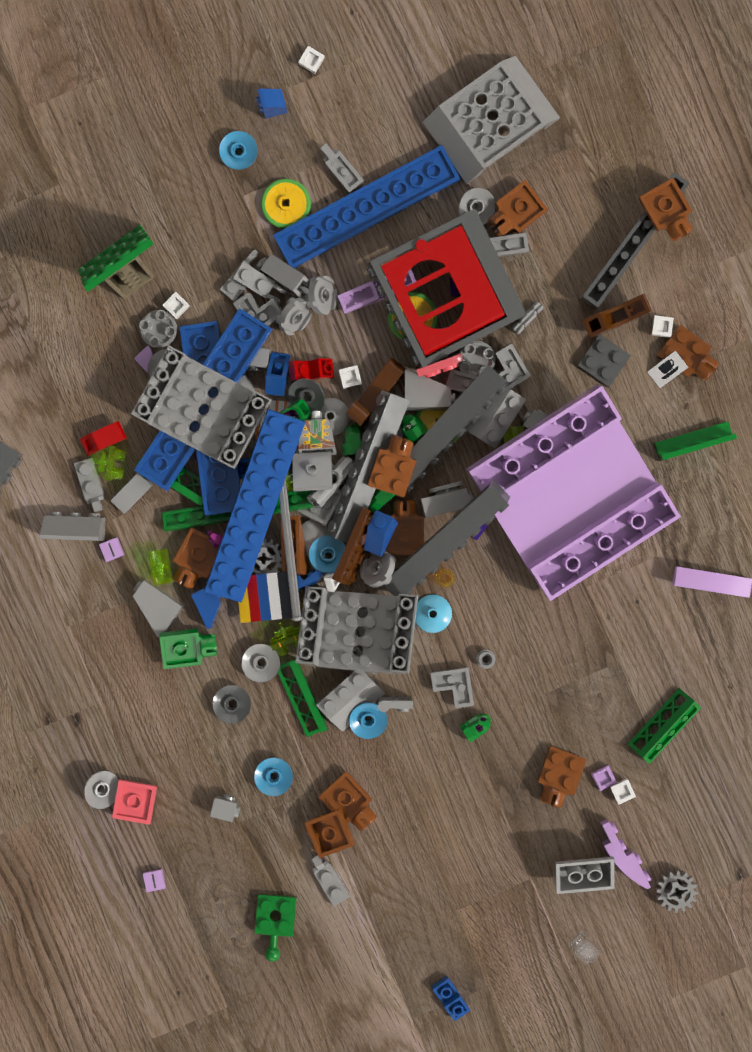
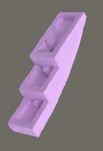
M412 268L406 276L405 286L416 282ZM370 281L338 295L345 314L384 300V297H380L376 291V281Z
M675 566L672 585L750 598L752 579Z

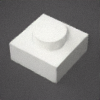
M308 46L298 64L315 74L325 56Z
M175 292L163 304V307L178 319L190 305Z
M654 315L651 335L670 338L674 318Z
M357 365L339 370L343 389L362 385Z
M335 572L324 574L327 591L335 592L340 583L332 579Z
M627 778L610 786L618 805L636 797Z

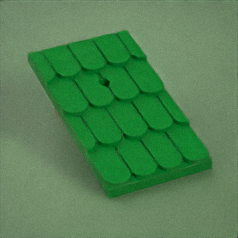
M138 224L133 230L127 232L118 241L113 242L102 252L87 261L86 264L78 268L82 285L87 292L105 280L125 299L155 277L140 257L141 253L154 245L141 224Z

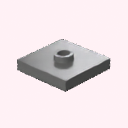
M331 452L294 454V491L333 489Z

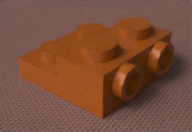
M341 808L314 816L305 822V831L311 837L313 850L318 854L319 858L355 845Z

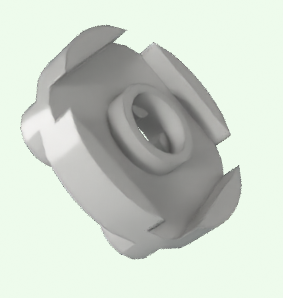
M317 276L309 281L306 303L318 315L330 314V310H334L337 304V289H333L332 284L335 283L329 276Z
M290 298L281 314L277 316L276 323L279 324V328L287 335H295L293 332L297 330L302 331L309 323L312 313L309 312L310 308L307 306L306 300L303 298Z
M387 551L384 552L382 557L370 553L372 556L369 559L366 558L361 565V578L364 579L365 584L373 588L380 587L383 584L388 585L392 580L396 558Z

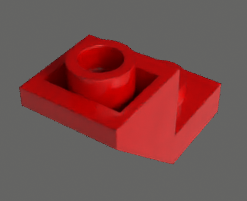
M318 358L309 361L289 362L291 381L302 378L311 380L334 378L332 359Z
M117 421L82 437L80 441L87 456H90L125 440L127 437L120 422Z

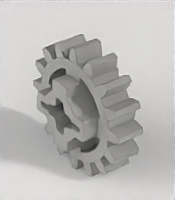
M264 538L257 557L259 558L263 556V553H266V557L273 558V560L266 561L263 564V561L257 559L256 563L260 566V571L254 567L252 573L255 572V575L279 572L278 567L282 568L280 563L282 561L281 550H278L280 544L278 543L274 546L273 539L267 543L266 538ZM268 546L276 552V555H272L268 551ZM272 562H277L274 568L268 571V566Z
M678 869L675 870V874L669 870L667 877L662 874L663 881L657 880L660 887L655 888V891L660 893L656 898L661 900L660 904L662 907L666 905L668 911L673 908L675 913H678L679 908L685 912V906L692 908L690 902L697 901L693 896L697 895L698 891L693 889L697 887V884L692 882L693 878L691 875L687 877L685 871L680 874ZM677 879L684 880L686 883H679ZM675 888H679L678 894L674 893ZM667 899H674L677 903H672Z

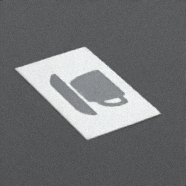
M674 351L650 369L648 374L658 387L661 388L686 370L688 366L679 354Z

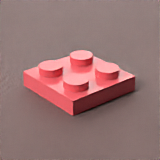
M460 353L419 368L416 371L419 377L425 375L426 378L442 373L441 369H443V372L459 367L458 363L463 361V357Z
M119 779L112 818L150 825L157 785Z

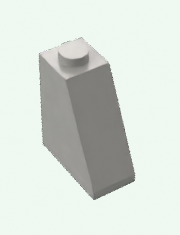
M271 254L264 261L260 270L296 298L307 300L309 279Z
M405 369V399L410 400L406 411H447L456 401V394L452 393L451 387L425 376L419 377L418 373Z
M148 580L139 581L133 589L135 591L133 597L157 637H159V633L167 632L184 605Z

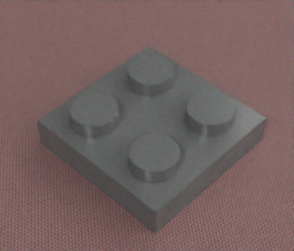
M598 335L577 367L609 388L631 355L602 335Z

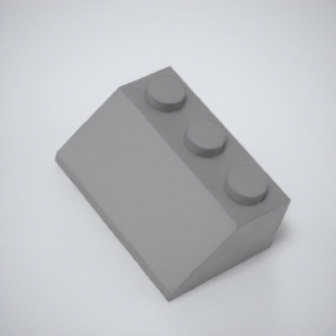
M508 387L501 395L496 394L494 396L492 405L487 410L483 408L479 413V419L474 424L470 423L465 428L469 433L493 448H496L526 401L525 398Z
M50 512V516H44L39 539L105 541L106 518H101L100 514L89 513V517H81V513H69V516H62V512Z
M352 671L323 697L316 706L343 732L350 726L349 717L356 706L366 702L375 703L385 692L367 672Z
M614 856L554 862L553 880L556 893L565 894L614 889Z

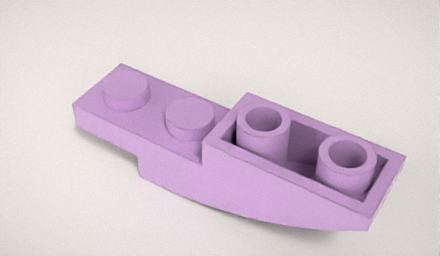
M607 819L600 821L608 838L601 843L610 857L614 856L615 864L634 882L646 889L651 888L649 884L651 878L646 870L642 871L640 867L642 861L638 853L634 854L631 849L624 852L627 848L622 839L618 840L616 836L618 830L613 822L610 823Z

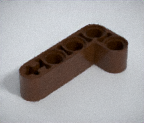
M391 357L358 401L351 405L346 412V417L363 428L375 409L376 400L381 390L390 393L404 375L406 368Z

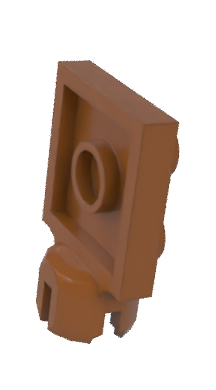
M674 178L638 198L657 232L665 230L672 241H677L692 231V226L687 219V215L692 212V209Z
M524 180L494 204L497 207V212L488 219V224L491 229L498 223L500 224L494 231L499 237L504 236L510 230H514L519 234L545 214L548 209L527 181Z
M682 325L677 328L657 354L658 358L664 360L676 351L688 366L681 373L687 379L690 375L696 374L701 379L708 380L719 365V362L709 355L712 347Z
M392 436L387 449L379 448L367 486L405 497L416 464V460L410 457L413 442L405 438L402 439L399 436Z
M398 499L393 503V515H391L398 524L386 551L391 555H411L424 544V516L417 515L415 500L406 499V510H403V499Z
M192 527L173 562L178 564L173 580L182 584L187 575L188 577L183 586L188 589L194 588L199 578L208 579L219 548L218 546L214 548L207 540L210 537Z
M549 746L537 783L543 785L540 800L545 804L550 805L551 803V806L561 808L568 794L575 795L587 759Z
M348 771L342 774L318 797L330 811L341 808L346 822L353 823L359 831H364L368 828L369 824L371 825L377 817L369 807L372 797Z

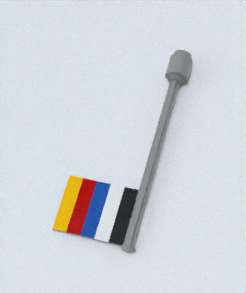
M286 479L279 495L287 571L251 575L242 602H238L241 623L286 618L300 621L303 618L300 611Z

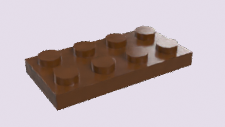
M362 507L332 578L333 580L350 586L355 582L358 575V567L365 559L364 553L366 550H364L367 528L374 512Z

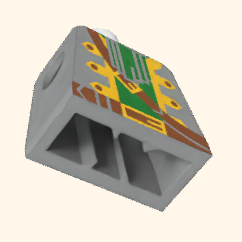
M321 411L311 412V420H304L305 425L298 443L299 453L331 452V455H337L330 420L322 419Z

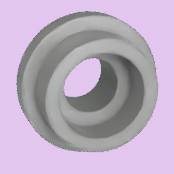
M481 650L476 656V662L481 668H491L495 663V655L490 650ZM485 655L489 656V661L486 663L482 661V657Z

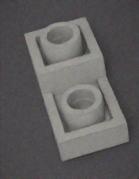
M137 473L111 499V502L125 514L153 484L147 478Z

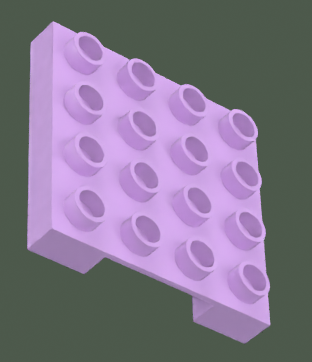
M597 384L466 468V471L480 492L495 480L510 496L509 506L502 513L498 511L495 517L543 594L550 601L681 517L663 486L653 478L621 425L620 420L622 418L603 386Z

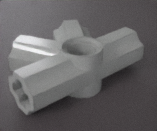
M343 456L335 466L332 463V481H335L332 484L333 489L313 490L307 496V500L314 507L321 508L333 494L340 490L341 484L348 478L349 470L353 466L354 462L352 459Z

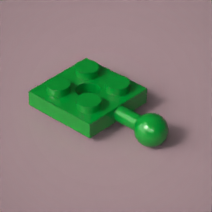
M258 894L255 934L270 935L269 947L265 951V958L270 962H275L280 957V951L277 948L278 936L293 937L297 897ZM273 910H278L281 913L279 920L271 918L270 913Z

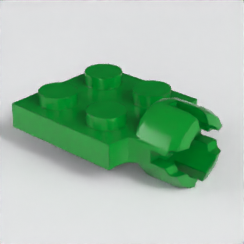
M198 628L159 633L163 669L202 665L201 661L203 658L217 655L215 634L201 635L198 632Z

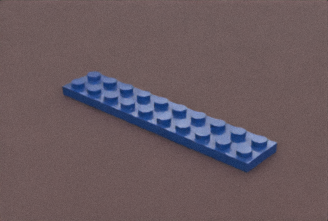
M441 145L273 236L289 266L295 269L458 182L460 177L444 147Z
M239 308L203 365L239 383L273 329ZM211 388L208 391V395L211 398H215L219 393L217 388ZM200 406L199 413L206 415L209 412V406ZM192 422L190 424L192 432H197L200 429L199 422ZM159 431L136 466L135 471L168 492L195 449Z
M218 321L179 326L183 353L203 365L220 339ZM196 450L205 516L231 513L241 486L238 464L233 469Z
M267 409L205 585V592L242 602L305 425L304 420Z

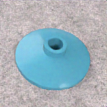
M427 595L418 601L415 622L422 630L436 633L444 630L449 625L452 618V610L446 599L439 595ZM432 610L437 612L434 618L429 615Z

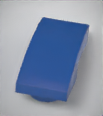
M312 570L306 575L307 579L305 580L298 575V591L304 590L306 586L311 587L324 579V574L318 570Z
M445 976L431 986L454 1021L471 1011L448 976Z

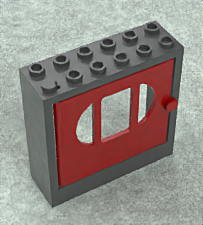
M476 209L370 261L368 269H366L371 280L375 279L377 283L375 286L376 291L380 297H384L386 301L384 307L388 314L392 313L395 319L392 321L397 332L401 331L403 335L401 341L405 349H410L412 353L410 359L413 365L418 366V368H423L527 315ZM459 224H462L461 226H459V227H457V228H455V229H453V230H451V231H449V232H447V233H445V234H443V235H441V236H439V237H437V238H435V239H433V240H431V241H429V242H426L427 240H429V239H431V238H433V237H435V236H437V235H439V234H441V233H443V232H445V231H447V230H449V229H451V228H453V227H455V226H457V225H459ZM416 246L415 249H413V250L407 252L406 254H404V255H402V256H400V257H398V258H396V259H394V260H392V261H390V262H388V263H386V264H384V265H382V266L380 267V264H382V263H384V262H386V261H388V260H390V259L396 257L397 255H399V254H401V253H403V252H405V251H407V250H409V249H411V248H413V247ZM425 260H434L445 265L444 268L405 286L406 276L415 264ZM449 272L460 297L420 317L408 292ZM463 303L461 316L453 325L443 329H434L424 324L426 320ZM506 316V318H504V319H502V320H500V321H498V322H496V323H494V324H492V325H490V326H488V327H486V328H484V329H482V330H480V331H478V332L472 334L471 336H469V337H467V338H465V339H463V340H461V341H459V342H457V343H455V344H453V345H451V346H449V347H447V348H445V349H443V350H441V351H439V352H437V353H435V354H433V355H431V356L425 358V356H427V355H429V354H431V353H433V352H435V351H437V350L443 348L444 346H446V345H448V344H450V343H452V342H454V341H456V340H458V339H460V338H462V337H464V336H466V335H468V334H470V333H472V332H474V331H476V330H478V329H480V328H482V327H484V326H486V325H488V324H490V323H492V322H494V321H496V320H498V319H500V318Z

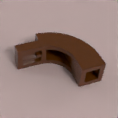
M644 293L616 307L598 312L582 321L589 337L592 338L632 322L652 312V309Z

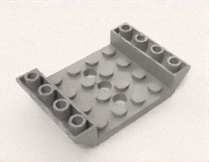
M514 56L501 61L443 102L422 123L438 146L442 145L455 170L467 185L482 175L483 170L542 128L544 130L559 120L560 117L518 58ZM480 95L484 96L487 100L483 105L476 102V98ZM494 111L497 113L498 118L496 120H489L487 113ZM506 127L509 130V134L501 136L498 133V129Z
M168 345L131 414L216 461L235 469L272 399L256 391H251ZM211 388H217L219 391L215 398H211L208 395V391ZM208 405L209 412L206 415H201L199 413L200 406ZM192 422H199L200 429L197 432L190 430Z
M306 586L302 609L303 618L300 624L295 663L321 668L384 674H409L418 595L398 594V596L340 591L330 592L322 587ZM367 608L368 615L365 618H360V610ZM360 627L366 629L363 637L357 636V630ZM358 646L363 647V654L361 656H355L354 650Z

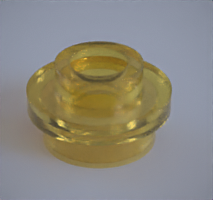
M441 569L436 575V581L441 587L447 588L455 582V575L450 569ZM444 574H447L449 576V580L447 582H444L442 580V576Z

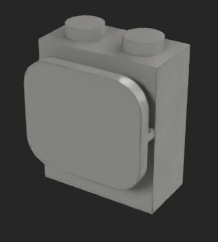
M462 481L429 489V494L435 493V496L420 500L424 518L461 510L473 499L471 491L468 492L467 488L458 489L459 486L463 485Z

